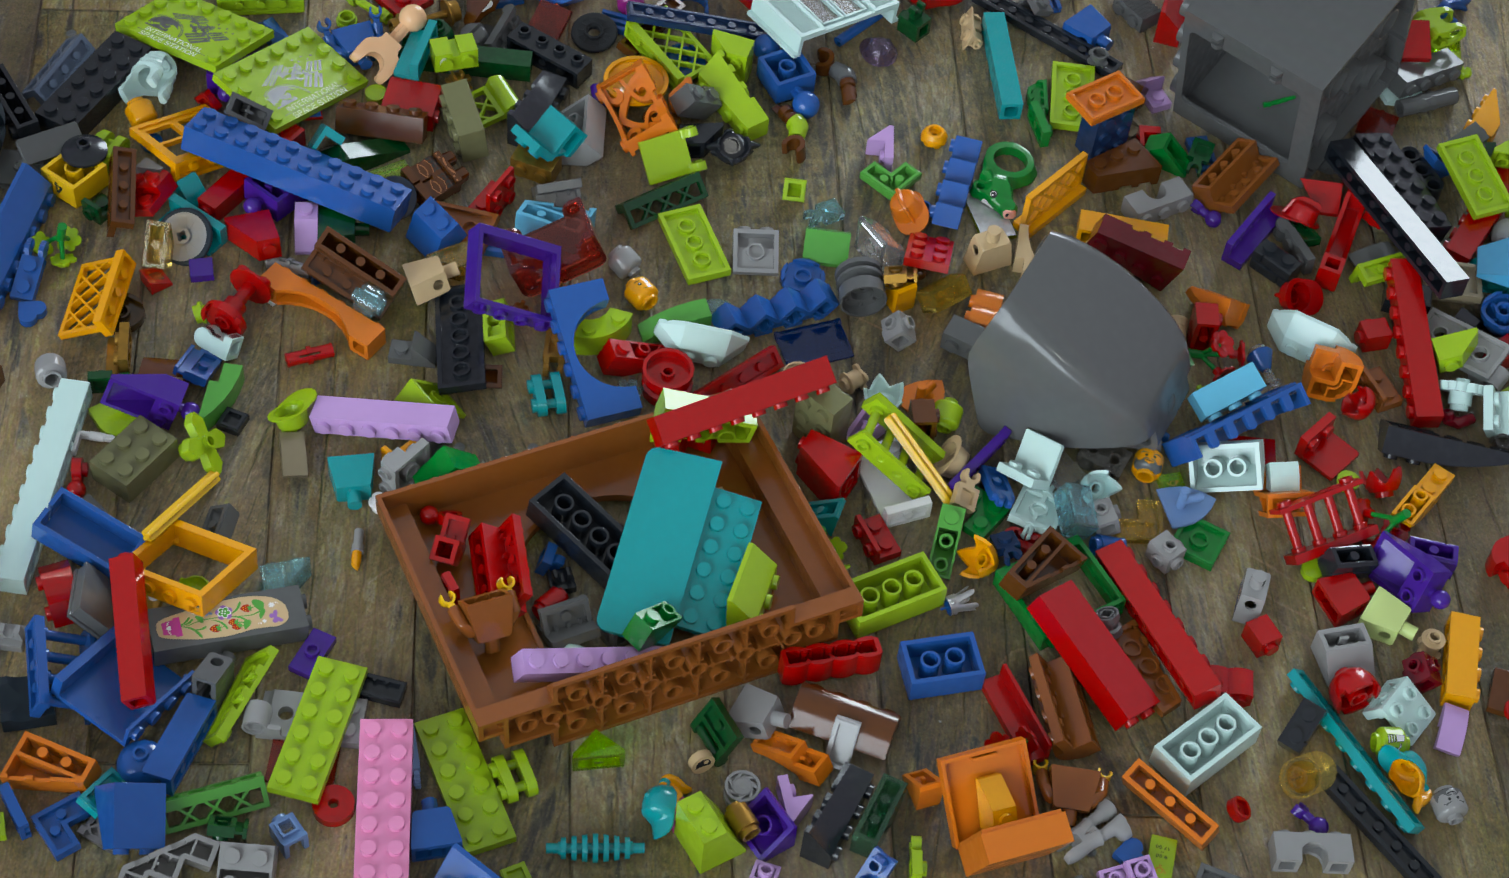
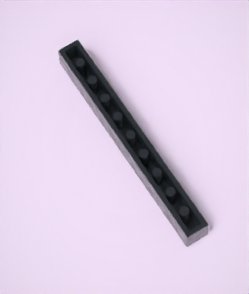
M1347 138L1330 141L1324 159L1439 299L1462 296L1470 278L1354 139Z

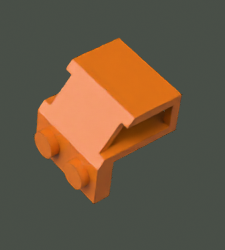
M1299 465L1300 491L1270 492L1266 490V471H1264L1263 490H1253L1254 496L1260 498L1263 510L1258 511L1259 516L1283 518L1282 515H1270L1269 510L1276 508V503L1287 499L1294 501L1298 497L1314 493L1313 491L1302 489L1301 465ZM1304 508L1292 511L1293 517L1306 516Z

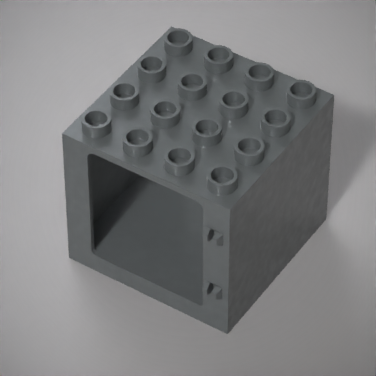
M1184 0L1179 14L1184 16L1185 20L1176 35V40L1182 44L1173 60V65L1178 68V72L1170 84V90L1175 92L1173 111L1228 145H1231L1237 138L1256 140L1259 155L1278 158L1280 165L1274 170V173L1302 189L1304 185L1300 178L1311 179L1326 161L1324 156L1330 141L1344 139L1398 74L1417 0ZM1292 95L1296 96L1294 100L1263 108V102Z

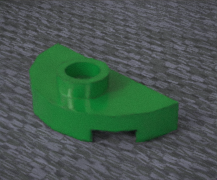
M1047 79L1038 80L1035 84L1028 87L1025 99L1028 106L1030 101L1038 100L1041 108L1045 110L1048 116Z

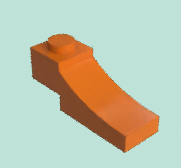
M776 730L771 738L767 740L754 739L750 744L753 752L784 766L797 775L799 780L819 787L834 769L828 754L808 748L805 740Z

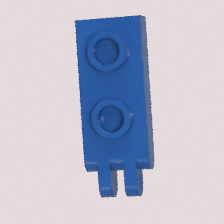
M981 465L978 473L981 474V481L989 500L994 501L997 507L1004 505L1005 508L1011 509L1015 496L1007 476L996 471V467Z

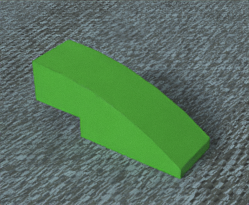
M704 298L664 310L639 323L637 328L643 343H658L660 340L654 334V328L659 319L688 321L711 326L712 314L707 300Z
M224 363L219 381L209 380L199 412L207 430L216 425L227 406L232 407L240 394L245 381L243 365Z

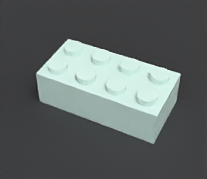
M1224 693L1156 744L1149 762L1182 795L1187 796L1255 744L1262 726L1227 693Z

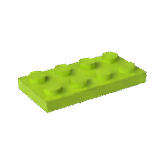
M1053 61L1049 124H1051L1052 129L1078 132L1082 116L1065 98L1066 93L1095 80V66Z
M1478 134L1438 144L1436 149L1473 220L1509 211V193Z
M701 204L658 213V222L688 285L731 275V267Z

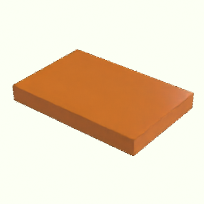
M1120 70L1066 93L1065 97L1090 126L1140 106L1145 102V97Z

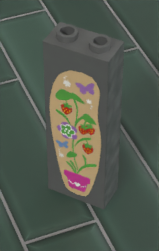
M299 585L227 596L204 617L173 605L148 609L154 666L205 658L210 652L221 655L223 651L235 653L265 648L270 645L277 646L305 641L309 636V630L313 629L311 615H306L305 609H307L306 595L301 594Z

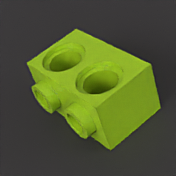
M505 298L492 300L494 302L508 305ZM482 314L484 343L492 355L497 356L516 351L514 322L496 320L493 316Z

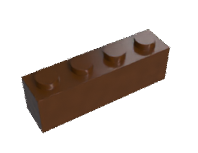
M351 98L341 100L336 106V132L423 144L427 138L428 112L422 111L420 108L403 109L399 105L394 104L381 106L373 101L360 103Z

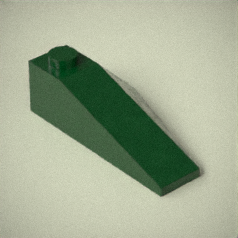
M382 138L342 143V145L333 144L318 150L324 155L338 158L342 162L358 166L365 171L410 153V149L405 142Z

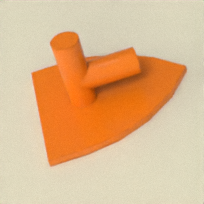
M923 380L906 385L902 398L903 403L900 407L908 412L910 400L922 398L934 399V402H936L937 400L944 399L943 381Z

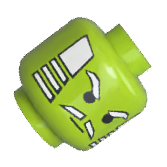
M1381 726L1371 734L1370 748L1377 757L1381 747L1384 745H1391L1401 752L1409 751L1410 738L1406 736L1405 731L1400 727Z

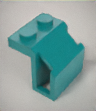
M552 105L549 106L529 133L517 124L511 129V132L517 136L515 139L517 143L524 148L528 146L527 152L536 159L542 157L547 162L553 161L555 157L559 156L571 157L588 136Z

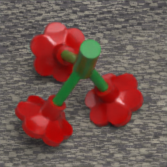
M1225 330L1214 332L1212 334L1213 342L1211 347L1205 350L1188 348L1191 358L1202 359L1213 370L1212 373L1215 375L1213 382L1236 369L1233 366L1223 369L1216 367L1207 357H1229V359H1237L1240 368L1245 366V342L1240 340L1238 349L1234 350V340L1228 336Z
M1357 499L1364 521L1368 523L1369 518L1384 519V526L1381 527V533L1387 531L1403 541L1408 539V533L1411 531V528L1402 522L1411 517L1409 509H1404L1394 516L1375 512L1370 507V499ZM1377 535L1374 540L1370 538L1361 540L1362 545L1371 544L1374 548L1380 535Z

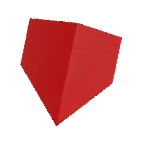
M1300 178L1309 197L1322 205L1319 215L1338 217L1343 183Z

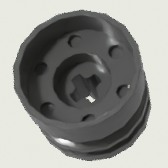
M866 256L854 257L840 263L836 268L834 276L838 289L839 304L841 310L847 315L854 317L873 315L882 310L886 305L888 298L881 265L877 260Z

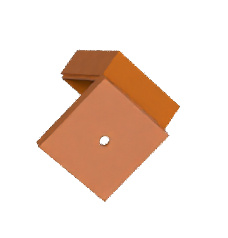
M1020 736L936 759L952 847L959 851L966 877L1049 855L1074 842L1065 811L1062 812L1061 809L1039 814L1025 738ZM999 772L1002 774L1016 804L1017 820L981 829L975 778Z

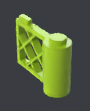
M501 75L491 76L485 86L471 92L474 100L481 95L486 97L484 103L475 102L476 107L482 109L480 118L484 128L507 119V113L510 109L515 111V103L519 100ZM486 110L495 111L497 113L492 117L484 116Z

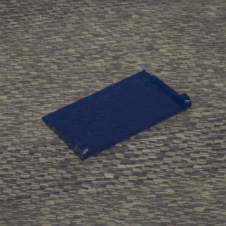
M840 318L774 332V339L786 365L795 361L806 363L826 355L829 363L854 357Z

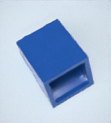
M113 782L94 786L103 850H113V855H129L130 850H139V855H148L155 850L165 847L166 783Z

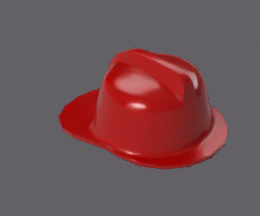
M1295 197L1285 207L1277 205L1270 207L1271 212L1279 217L1301 223L1313 229H1319L1320 227L1316 221L1322 205L1309 197Z
M1293 278L1291 281L1285 282L1280 287L1279 292L1274 294L1275 297H1278L1279 304L1283 309L1298 310L1306 315H1314L1319 312L1324 300L1321 286L1316 281L1302 278Z

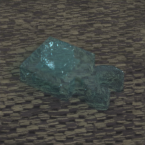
M832 198L815 204L814 210L808 209L804 211L803 219L811 218L808 227H816L819 222H823L826 226L843 220L845 212L836 199Z

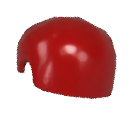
M1357 386V392L1349 393L1344 397L1341 404L1342 415L1353 420L1361 421L1373 412L1376 405V396L1371 388Z

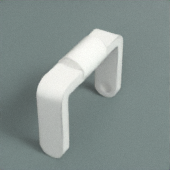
M79 431L76 434L71 454L76 456L81 439L110 443L115 436L95 431Z

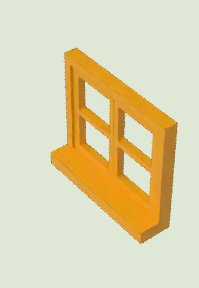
M206 104L129 128V136L170 167V173L176 183L192 172L199 176L224 167L190 152L176 156L167 149V147L182 143L184 126L181 124L189 122L203 107L210 108ZM172 128L181 136L159 143L149 134Z

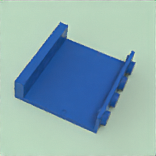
M113 626L54 676L50 693L125 747L132 740L137 741L148 725H155L165 710L170 711L175 706L179 697L190 693L192 690V674L195 671L191 670L181 678L165 665L154 666L152 657L156 703L131 710L121 702L115 627Z

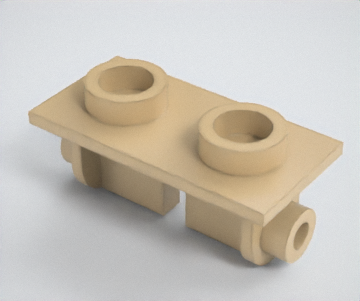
M971 6L960 18L962 50H965L967 46L977 50L983 45L982 33H980L982 31L981 17L978 14H974L973 7Z

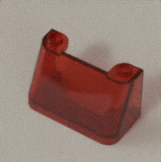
M580 196L565 203L562 208L563 218L524 235L562 246L560 281L563 283L600 267L607 259ZM506 229L507 231L523 235L519 229ZM501 249L510 275L521 293L527 297L541 294L543 261Z

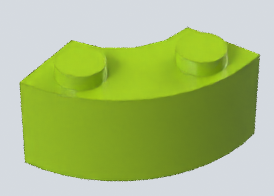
M610 307L607 313L600 318L584 319L578 326L574 336L575 353L578 355H598L609 338L626 340L632 331L633 313Z

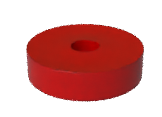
M325 786L319 804L312 803L313 815L324 826H342L350 821L354 815V796L344 786ZM331 804H337V805H338V806L335 807V808L329 807Z

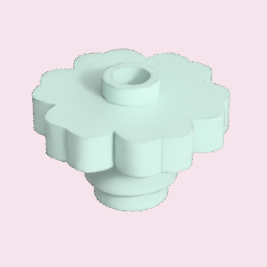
M1456 378V381H1438L1440 390L1449 392V409L1453 411L1468 412L1469 407L1472 405L1473 396H1483V385L1470 383V379Z

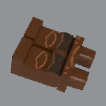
M438 150L433 155L424 158L421 162L411 167L407 165L401 168L400 176L407 179L414 186L417 194V203L421 206L430 196L435 201L442 202L451 195L458 193L461 190V185L469 179V172L463 166L456 170L453 169L452 166L457 163V158L452 151L441 154Z

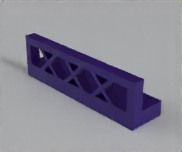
M1270 191L1226 242L1221 257L1222 261L1241 270L1252 257L1255 248L1276 228V220L1279 218L1270 210L1276 196L1274 192Z

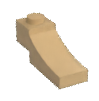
M1020 224L1012 268V272L1021 273L1022 276L1034 257L1029 241V225Z

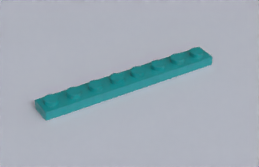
M1293 668L1287 674L1292 681L1290 685L1293 690L1327 711L1326 717L1320 724L1326 732L1332 733L1336 739L1334 741L1336 746L1342 752H1346L1351 758L1349 762L1352 767L1365 776V783L1368 788L1378 793L1382 799L1380 801L1382 806L1388 812H1392L1398 819L1396 820L1398 827L1405 833L1418 835L1425 827L1303 670Z

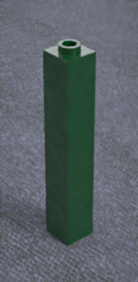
M403 38L402 48L398 52V58H400L408 38ZM477 46L478 66L462 69L464 75L469 74L470 76L486 78L501 75L505 80L530 82L533 67V51ZM429 56L423 71L435 72ZM450 71L438 72V73L451 74Z

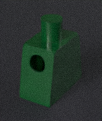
M322 205L318 206L317 240L327 226L356 244V236H370L369 224L356 222V219Z

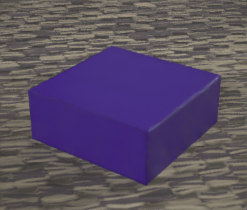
M212 257L189 259L191 283L215 281Z

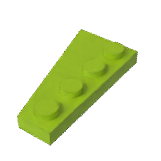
M270 645L245 658L203 741L205 744L213 747L228 740L232 733L233 725L242 714L244 707L279 652L278 649Z

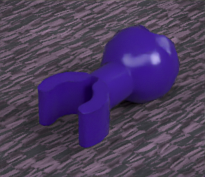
M1197 199L1191 203L1190 206L1192 208L1190 210L1205 218L1204 221L1208 227L1215 228L1221 224L1219 212L1215 210L1209 211Z
M1304 803L1296 804L1290 811L1297 818L1304 820L1308 824L1309 830L1316 833L1328 832L1329 824L1326 819L1313 816Z

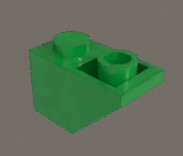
M663 601L636 612L622 635L640 652L654 646L683 617L672 605Z

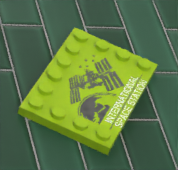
M154 0L115 23L117 32L212 73L232 65L274 38L273 29L203 0Z
M306 27L213 73L212 80L230 97L232 92H235L273 110L266 130L275 134L367 87L369 82L366 77L331 46L326 44L310 27Z

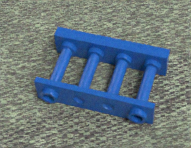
M34 615L25 627L29 715L35 718H40L50 706L72 709L49 693V684H53L54 676L57 674H51L48 671L47 662L68 665L78 656L49 652V649L46 648V640L79 645L80 654L97 641V638L86 630H83L80 635L48 630L45 627V616ZM84 718L85 725H90L91 722Z

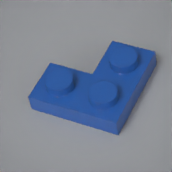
M80 791L30 816L31 822L57 862L81 849L80 842L70 828L91 817L88 812L75 802L81 795Z

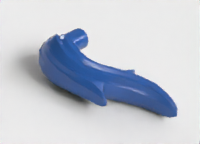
M1442 0L1437 7H1449L1452 10L1467 11L1466 6L1471 0ZM1448 13L1442 14L1440 18L1444 19ZM1453 17V21L1450 23H1456L1458 20Z

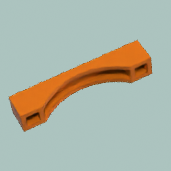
M275 262L261 275L268 278L271 282L269 288L272 297L270 301L276 305L302 306L325 315L342 330L350 350L366 360H369L386 344L385 328L379 322L372 321L362 312L347 306L344 301L337 300L324 289L314 286L306 278H301L294 274L289 268Z

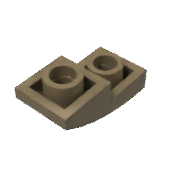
M279 432L282 478H307L308 466L304 432Z

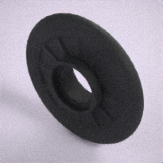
M597 12L580 16L571 28V38L574 44L582 51L588 53H600L608 50L615 43L618 35L615 22L609 16ZM597 29L600 31V34L598 36H591L589 31Z

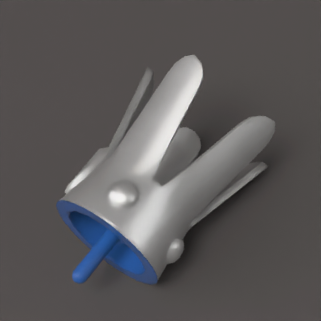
M966 586L958 593L946 596L944 607L941 610L946 609L949 616L956 615L958 612L976 610L975 608L979 606L977 602L964 604L970 600L969 596L974 594V589L963 592L969 587Z

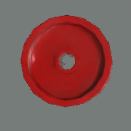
M662 348L650 353L645 358L642 368L641 391L643 397L655 406L663 388L692 393L694 377L692 360L686 353L678 349Z

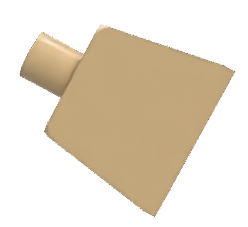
M990 225L987 231L975 234L972 237L963 259L972 275L975 276L1011 265L1012 244L1003 228L997 225Z
M439 256L402 265L417 306L448 292L451 288L447 279L460 275L456 262L442 266Z

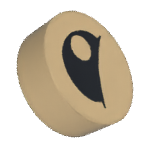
M707 749L695 752L688 760V765L694 774L708 771L715 763V758L711 751Z

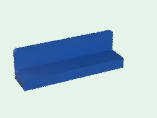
M186 693L144 765L142 774L160 779L161 783H166L167 795H174L202 746L217 715L216 700Z

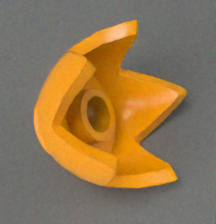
M974 534L976 546L957 550V554L968 567L959 575L980 579L992 574L997 569L999 560L994 546L985 538Z

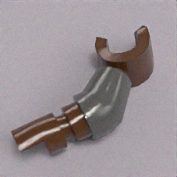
M827 47L819 48L817 56L820 62L815 64L816 75L832 77L841 89L842 104H852L857 98V77L855 71L847 65L838 61L835 62L834 53L831 49Z

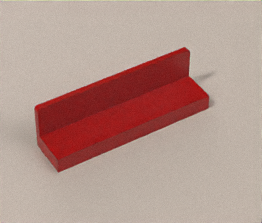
M1006 663L1002 664L1000 674L984 679L982 692L1010 739L1017 738L1015 732L1018 731L1020 726H1025L1036 735L1039 749L1033 753L1028 752L1030 766L1033 765V760H1036V764L1043 762L1045 759L1048 760L1052 742Z

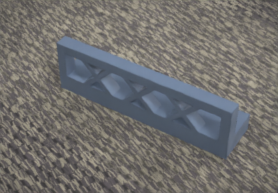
M82 33L67 38L21 92L25 100L34 97L42 105L92 55L96 49Z

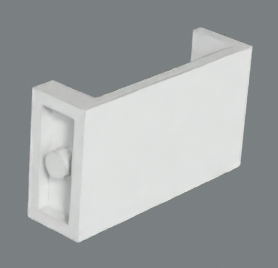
M894 438L889 452L898 459L901 444ZM862 456L859 474L878 514L881 515L888 528L930 517L933 502L929 495L912 500L868 459Z

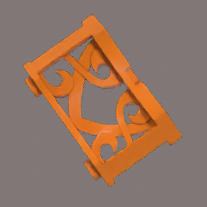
M641 58L626 69L597 84V92L595 93L601 104L605 103L618 128L622 139L620 141L621 147L625 153L630 152L632 157L637 155L636 151L639 149L638 142L678 130L661 93L657 95L655 91L657 90L656 82ZM634 71H637L632 76L628 84H626L625 81L622 80L624 77L628 76ZM616 82H620L625 88L624 93L618 88H613L617 92V97L611 98L606 88ZM637 90L641 94L642 90H646V94L641 97L635 91ZM632 97L644 104L654 102L645 114V123L627 119ZM615 107H620L619 114L617 113ZM658 113L656 117H651L653 114Z

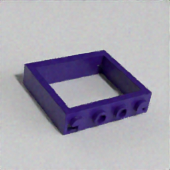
M478 223L468 230L464 309L472 310L473 313L479 315L493 316L496 320L512 321L518 326H530L536 331H547L551 328L550 321L552 317L550 312L547 313L545 310L544 299L547 297L548 290L559 288L562 246L484 223ZM483 244L543 261L540 314L480 298Z

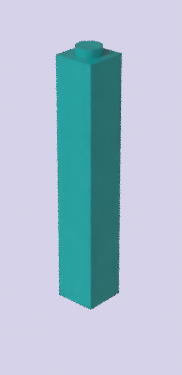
M984 12L981 23L982 36L999 119H1020L1023 100L1005 13Z

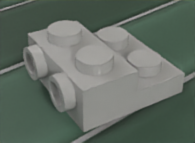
M740 226L734 228L732 234V274L778 276L779 230H774L771 227L751 229L748 226Z
M421 438L418 442L411 444L406 452L397 447L382 458L381 468L378 470V474L382 478V482L378 485L381 492L392 491L409 484H415L412 476L430 459L429 442Z

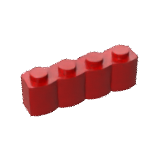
M864 636L854 641L846 639L837 640L831 644L815 643L806 648L788 647L780 651L777 670L783 685H798L805 681L820 682L830 677L846 678L853 674L868 675L879 670L883 650L878 637Z

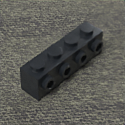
M521 22L507 36V49L533 51V66L542 71L544 70L567 78V84L575 89H578L592 75V59L537 30L533 26Z
M0 64V100L4 108L5 125H8V131L12 140L40 133L38 119L4 64Z

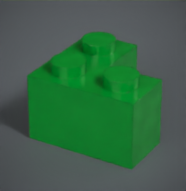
M443 445L420 467L412 478L415 483H419L433 477L452 473L456 470L480 464V461L475 454Z

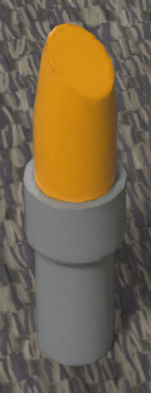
M361 528L354 530L353 544L351 545V566L355 570L360 568L364 551V530Z

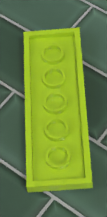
M322 656L317 657L268 782L267 792L319 804L368 674L367 667Z
M464 708L414 723L415 732L445 806L451 808L462 838L463 849L472 856L516 842L517 836Z

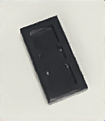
M368 673L359 698L400 708L408 685L404 681Z

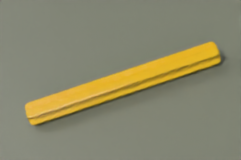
M889 414L884 419L888 428L944 504H950L953 493L897 414Z
M210 470L141 532L144 536L143 540L153 542L220 482L219 472Z

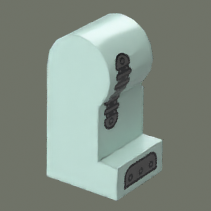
M216 325L200 327L195 331L194 340L199 347L224 361L238 358L244 339L242 335L238 333L227 335L222 333Z

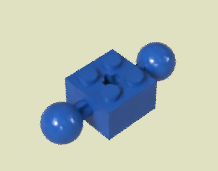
M768 34L759 35L755 39L754 54L758 58L756 75L773 101L777 104L793 99L792 108L794 112L802 114L805 119L814 117L820 108L818 97L812 93L815 88L816 72L802 52L800 57L793 59L784 49L780 50V45Z

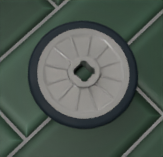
M178 208L168 213L159 223L155 235L159 254L164 259L181 266H189V259L204 258L211 247L213 239L209 220L203 213L193 208ZM186 234L187 238L182 240L181 236Z

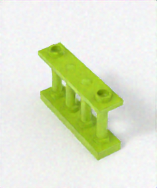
M880 392L864 400L861 408L870 415L865 429L848 437L847 442L912 500L929 494L932 489L922 481L924 476L917 468L914 474L906 467L909 455L904 448H902L898 459L889 452L892 442L896 437L888 428L884 419L889 414L896 413L932 464L944 459L946 452ZM877 423L887 430L882 443H879L872 436Z

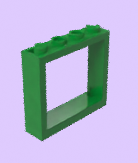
M1077 534L1068 538L1067 540L1088 558L1080 568L1107 603L1101 607H1116L1121 616L1126 603L1125 597L1080 536ZM1018 561L1011 563L1010 566H1004L996 570L993 580L994 587L1040 651L1047 647L1053 648L1054 646L1027 610V605L1022 599L1015 600L998 585Z

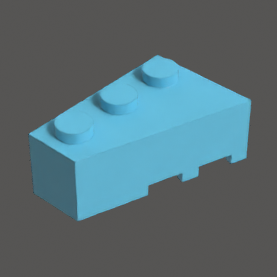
M525 200L516 212L514 233L562 246L561 250L577 255L594 230L597 208H589V211L577 210L573 205H568V208L553 207L554 203Z
M1252 361L1193 392L1187 399L1201 423L1206 420L1213 422L1222 416L1221 413L1227 410L1232 412L1241 407L1242 403L1248 400L1253 401L1262 395L1261 391L1267 385Z

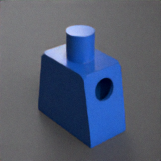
M1091 4L1066 20L1063 24L1062 29L1094 47H1103L1109 51L1114 44V41L1109 38L1111 24Z
M435 797L424 798L421 801L422 810L412 812V862L445 858L455 843L462 847V838L451 808L448 806L438 807Z

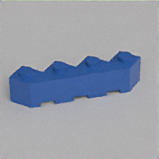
M957 135L956 139H951L949 151L952 152V156L949 161L945 160L942 173L946 174L943 179V183L939 182L936 195L939 196L936 205L931 206L929 218H932L931 224L956 230L959 229L983 141Z
M815 278L800 292L785 286L770 300L755 294L740 308L725 302L712 314L711 321L714 327L732 330L744 336L754 334L755 337L772 333L773 328L784 326L787 329L802 325V320L814 318L817 321L824 319L840 304L830 285Z

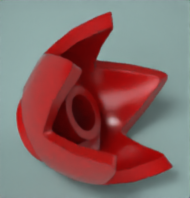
M1401 466L1393 468L1389 478L1379 468H1376L1375 472L1370 471L1367 478L1363 471H1359L1360 478H1363L1364 487L1369 493H1374L1375 498L1394 496L1393 491L1398 490L1401 484L1402 468Z

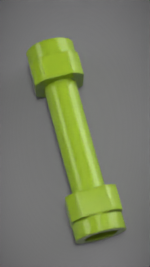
M346 0L353 7L358 5L368 12L371 7V12L374 15L379 14L378 7L366 0ZM382 7V15L379 19L382 24L387 25L388 20L392 19L393 14Z

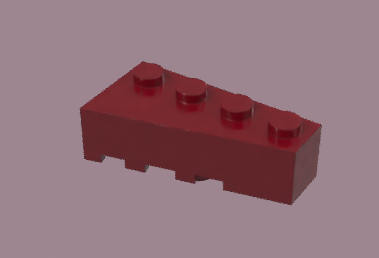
M1105 214L1094 225L1086 243L1160 292L1184 270L1191 251L1186 248L1182 251L1173 247L1174 243L1165 240L1161 242L1151 237V233L1145 230L1144 232H1138L1133 229V225L1108 214Z

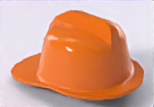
M896 188V193L890 200V209L897 228L905 235L921 232L927 226L930 217L922 195L910 189L900 190Z

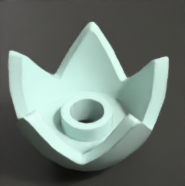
M879 373L872 382L870 389L863 388L864 398L866 400L880 392L899 409L903 403L904 383L900 382L889 386L885 378Z
M1095 470L1083 477L1079 485V494L1086 506V504L1092 503L1096 499L1110 497L1123 488L1116 480L1109 476V470Z

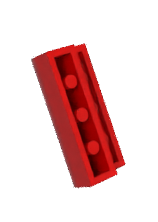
M512 513L499 527L481 522L468 536L476 595L498 590L496 582L500 577H503V582L507 586V578L509 576L514 577L515 585L512 587V590L516 591L521 608L518 615L519 618L527 613L526 602L533 596L521 516Z

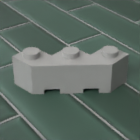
M197 833L191 834L178 842L169 844L147 856L123 865L118 878H178L183 864L209 872L220 842Z

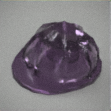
M886 37L866 38L859 46L862 57L873 66L886 67L893 64L897 59V49L892 41Z

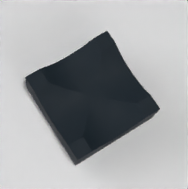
M27 676L0 677V720L4 733L57 725L56 707L50 706L40 718L30 717ZM49 684V693L51 691L52 684Z

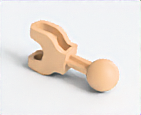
M409 4L403 7L399 13L400 23L390 34L385 32L381 37L365 38L350 54L349 58L357 63L365 56L374 57L379 63V71L374 77V81L382 85L394 73L399 60L398 52L402 48L399 43L409 32L420 31L425 26L427 16L424 9L416 4Z

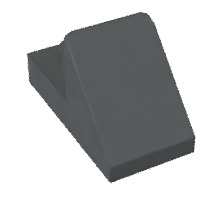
M414 331L412 341L391 340L388 363L435 368L437 361L436 345L419 332Z

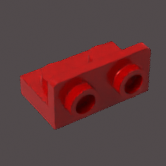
M861 514L855 515L854 524L852 525L853 535L856 539L860 540L865 556L867 558L870 557L874 566L901 556V549L880 514L863 519Z

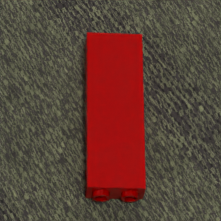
M1072 580L1039 595L1027 607V610L1115 731L1124 726L1128 730L1139 722L1138 718L1144 721L1155 713L1153 708L1160 703V700Z

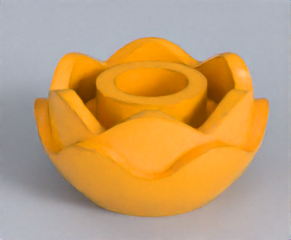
M928 125L922 130L921 141H923L926 147L939 149L947 142L948 135L946 130L940 125Z

